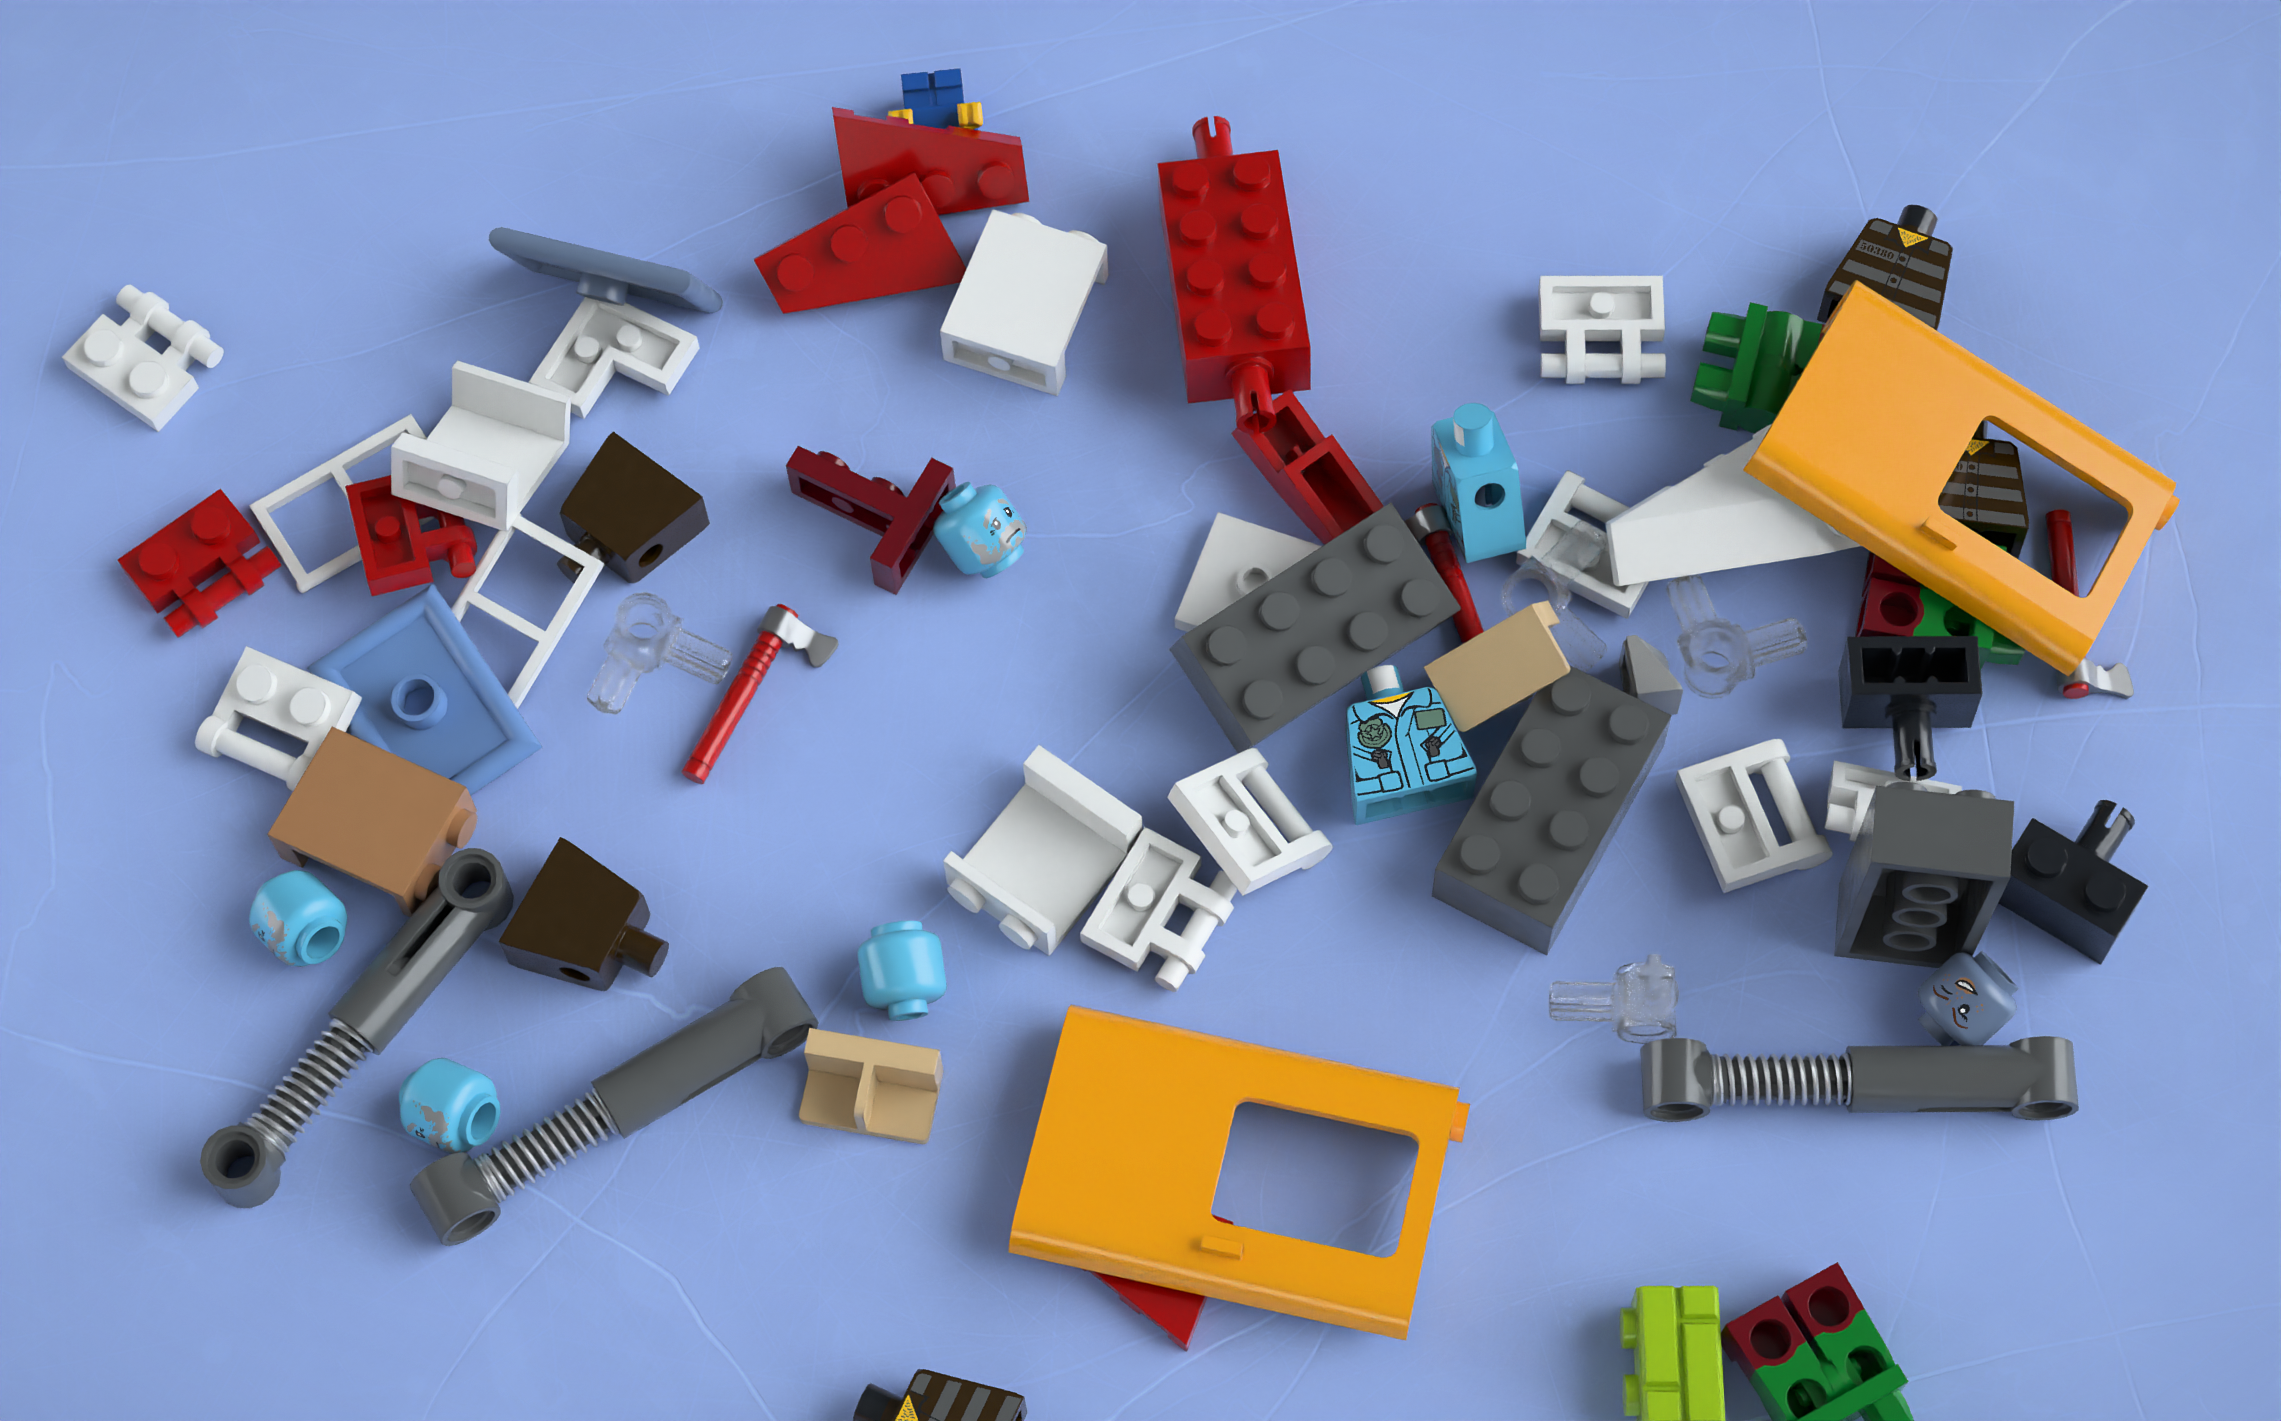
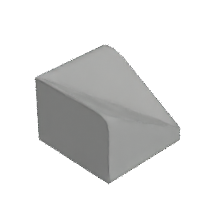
M1637 635L1626 636L1619 659L1623 691L1669 715L1678 714L1683 689L1677 679L1670 673L1665 655Z

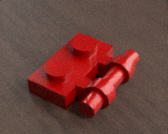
M391 475L345 486L371 596L434 582L429 562L441 559L449 562L451 574L456 578H467L475 573L476 565L473 556L477 552V543L473 530L465 525L463 517L392 495ZM432 516L438 520L440 529L422 533L419 519Z
M221 488L117 560L125 574L157 614L177 600L181 602V606L163 618L177 638L196 625H199L202 629L218 618L215 613L244 592L248 596L265 586L262 579L281 567V563L268 546L248 559L243 556L244 553L259 544L260 540L254 529ZM224 567L227 569V574L201 592L196 588Z

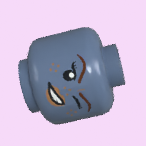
M1981 951L1975 957L1965 952H1957L1918 989L1919 1001L1926 1010L1918 1020L1942 1046H1949L1954 1040L1961 1046L1984 1045L2016 1013L2017 1006L2012 995L2018 990V987L1984 952Z

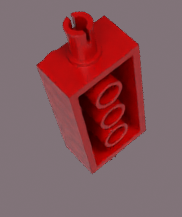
M1214 116L1216 135L1211 137L1208 117H1204L1198 120L1192 127L1197 159L1157 163L1159 208L1187 401L1189 404L1234 399L1237 428L1243 433L1254 434L1252 416L1255 411L1257 412L1259 431L1264 433L1272 429L1277 421L1271 394L1284 393L1289 389L1292 392L1311 390V346L1278 150L1233 155L1229 121L1223 117Z

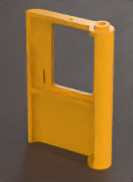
M1855 280L1826 322L1822 330L1824 333L1823 338L1743 471L2069 677L2082 662L2094 643L2154 528L2158 531L2161 530L2178 507L2180 499L2173 495L2176 482L1858 280ZM1981 421L1991 422L2119 503L2128 511L2127 522L2086 597L2082 598L2073 595L1940 509L1938 498Z
M1071 1004L1063 1024L1012 1222L1009 1253L1406 1341L1449 1140L1462 1143L1470 1104L1458 1101L1459 1087ZM1244 1102H1253L1412 1137L1417 1142L1419 1150L1396 1252L1387 1258L1377 1257L1217 1221L1213 1217L1211 1209L1237 1106Z

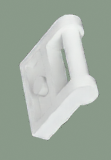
M1567 470L1527 535L1526 549L1518 550L1516 564L1628 619L1649 582L1623 586L1614 585L1607 533L1567 512L1574 507L1606 523L1630 507L1584 485L1585 478Z
M246 646L213 714L207 717L199 727L195 745L197 750L218 758L224 754L286 781L289 790L294 791L331 727L333 726L344 732L347 731L362 697L354 691ZM245 716L308 743L304 753L296 758L236 731Z
M1782 739L1768 740L1677 771L1676 784L1723 893L1795 869L1806 870L1816 867L1829 860L1833 855L1825 835H1817L1786 765L1790 760V755ZM1753 773L1763 774L1792 843L1779 847L1748 775Z
M1257 748L1247 749L1176 782L1167 797L1242 896L1299 868L1306 870L1322 861L1333 848L1321 830L1313 831L1271 778L1266 771L1269 764ZM1244 786H1246L1249 789L1252 795L1256 798L1259 804L1263 807V809L1270 816V818L1273 820V822L1277 825V827L1280 829V831L1284 834V836L1290 843H1288L1285 840V838L1281 835L1278 829L1274 826V824L1267 817V815L1260 808V806L1257 804V802L1253 799V797L1250 795V793L1246 790Z

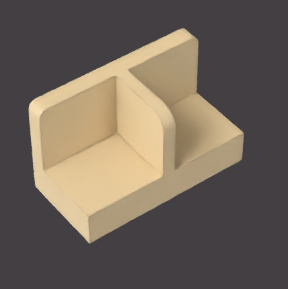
M1548 600L1527 606L1424 666L1426 673L1459 731H1469L1507 708L1533 697L1535 692L1570 672V666L1549 630L1559 624L1560 621Z
M809 1028L804 1050L809 1071L799 1111V1117L803 1124L917 1144H926L929 1141L944 1072L940 1050Z

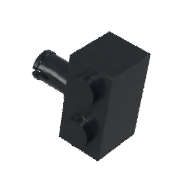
M1978 636L1847 637L1838 670L1842 728H1893L1895 776L1898 779L1910 781V768L1915 766L1916 781L1933 777L1937 773V767L1934 762L1932 728H1971L1983 694Z
M2109 800L2097 802L2094 812L2075 842L2032 818L2012 849L2010 879L1998 904L2099 964H2102L2148 888V885L2109 863L2128 831L2135 825L2134 817L2123 807L2110 828L2105 827L2117 803Z

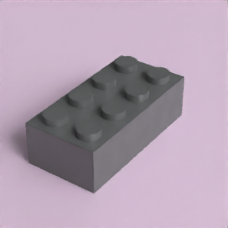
M1389 503L1183 635L1169 650L1239 754L1252 748L1361 677L1368 670L1375 668L1441 625L1462 608L1393 504Z
M1569 665L1570 672L1567 675L1536 692L1436 866L1432 897L1545 955H1548L1663 749L1671 720V715Z
M1895 782L1887 785V787L1876 786L1839 883L1834 956L1940 968L1957 952H1965L1973 956L2010 879L2014 801L1996 799L1993 794L1982 790H1963L1956 794L1929 792L1924 786L1913 782Z

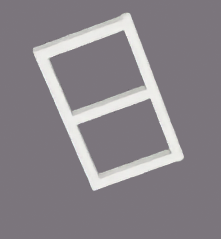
M412 414L249 505L256 519L296 580V587L299 592L305 593L361 561L359 545L307 574L269 513L333 477L348 499L345 486L351 485L353 482L345 470L393 444L402 432L427 439ZM434 517L419 519L420 526L431 521Z
M520 513L516 515L514 522L507 532L498 530L476 566L475 573L470 576L451 607L459 622L470 604L538 642V645L508 693L517 709L605 565L602 561L521 517ZM516 529L584 566L546 631L478 593Z

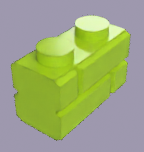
M1641 1286L1636 1288L1631 1307L1620 1309L1621 1348L1633 1349L1635 1373L1623 1375L1624 1415L1636 1416L1637 1421H1726L1718 1287L1681 1286L1675 1288L1674 1286Z

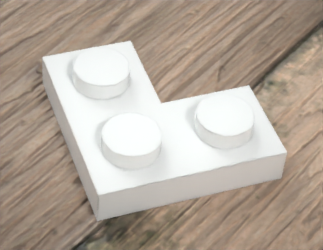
M585 297L528 383L571 396L570 412L585 419L616 371L669 396L700 347L697 336L626 302L624 306Z

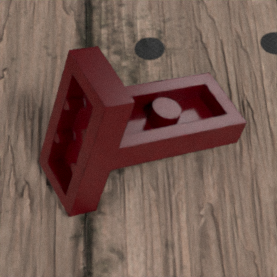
M797 446L786 464L790 488L793 494L882 536V539L870 556L874 584L897 595L934 534V523L943 511L939 501L956 487L953 467L931 457L909 495L905 497L903 492L890 481L880 477H873L869 480L851 471L843 460L829 452L820 451L818 454H815Z

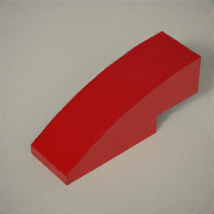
M1291 389L1272 401L1277 418L1276 424L1272 429L1260 433L1256 412L1252 416L1254 434L1243 433L1238 428L1231 433L1279 496L1324 545L1384 507L1334 436L1331 434L1327 438L1324 437Z

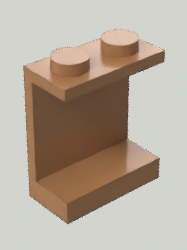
M332 726L267 835L282 859L302 868L309 857L393 895L402 913L411 917L439 884V873L445 861L451 857L456 847L459 849L463 848L472 837L477 824V809L466 786Z

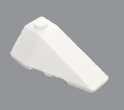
M1771 424L1753 434V439L1726 455L1720 454L1704 463L1705 468L1675 486L1664 487L1605 523L1614 585L1617 586L1822 555L1861 545L1743 471Z

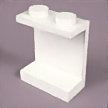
M992 209L940 329L943 360L1058 396L1066 378L1065 350L1094 282L1105 285L1109 275L1107 245L1098 242L1093 236L1082 231L1072 230L1065 232L1042 225L1037 219L1024 213H1013L1010 215Z
M457 360L452 367V406L427 439L402 432L391 446V494L507 532L514 522L516 515L522 511L569 445L571 396Z
M1038 745L1023 763L1025 784L964 859L951 851L943 860L947 884L949 885L947 890L960 905L973 913H978L982 908L1001 922L999 924L1000 930L1012 942L1027 950L1034 945L1050 956L1115 876L1141 834L1143 827L1140 814Z

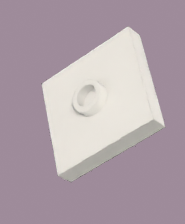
M1218 512L1175 616V628L1186 632L1193 630L1322 546Z

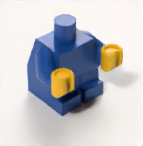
M961 68L938 70L929 74L928 72L901 74L904 109L888 111V116L908 119L909 124L945 129L949 125L978 130L983 125L981 102L964 103Z

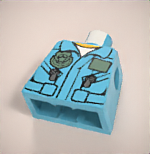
M1480 403L1464 404L1455 410L1453 417L1439 420L1431 426L1432 485L1441 506L1445 509L1450 527L1466 563L1526 549V536L1517 463L1495 413ZM1484 485L1486 505L1492 504V506L1482 507L1475 503V494Z
M1394 665L1378 666L1365 672L1361 676V681L1367 701L1354 703L1347 707L1345 724L1355 825L1474 798L1477 777L1475 765L1437 690L1433 687H1423L1404 692L1398 668Z

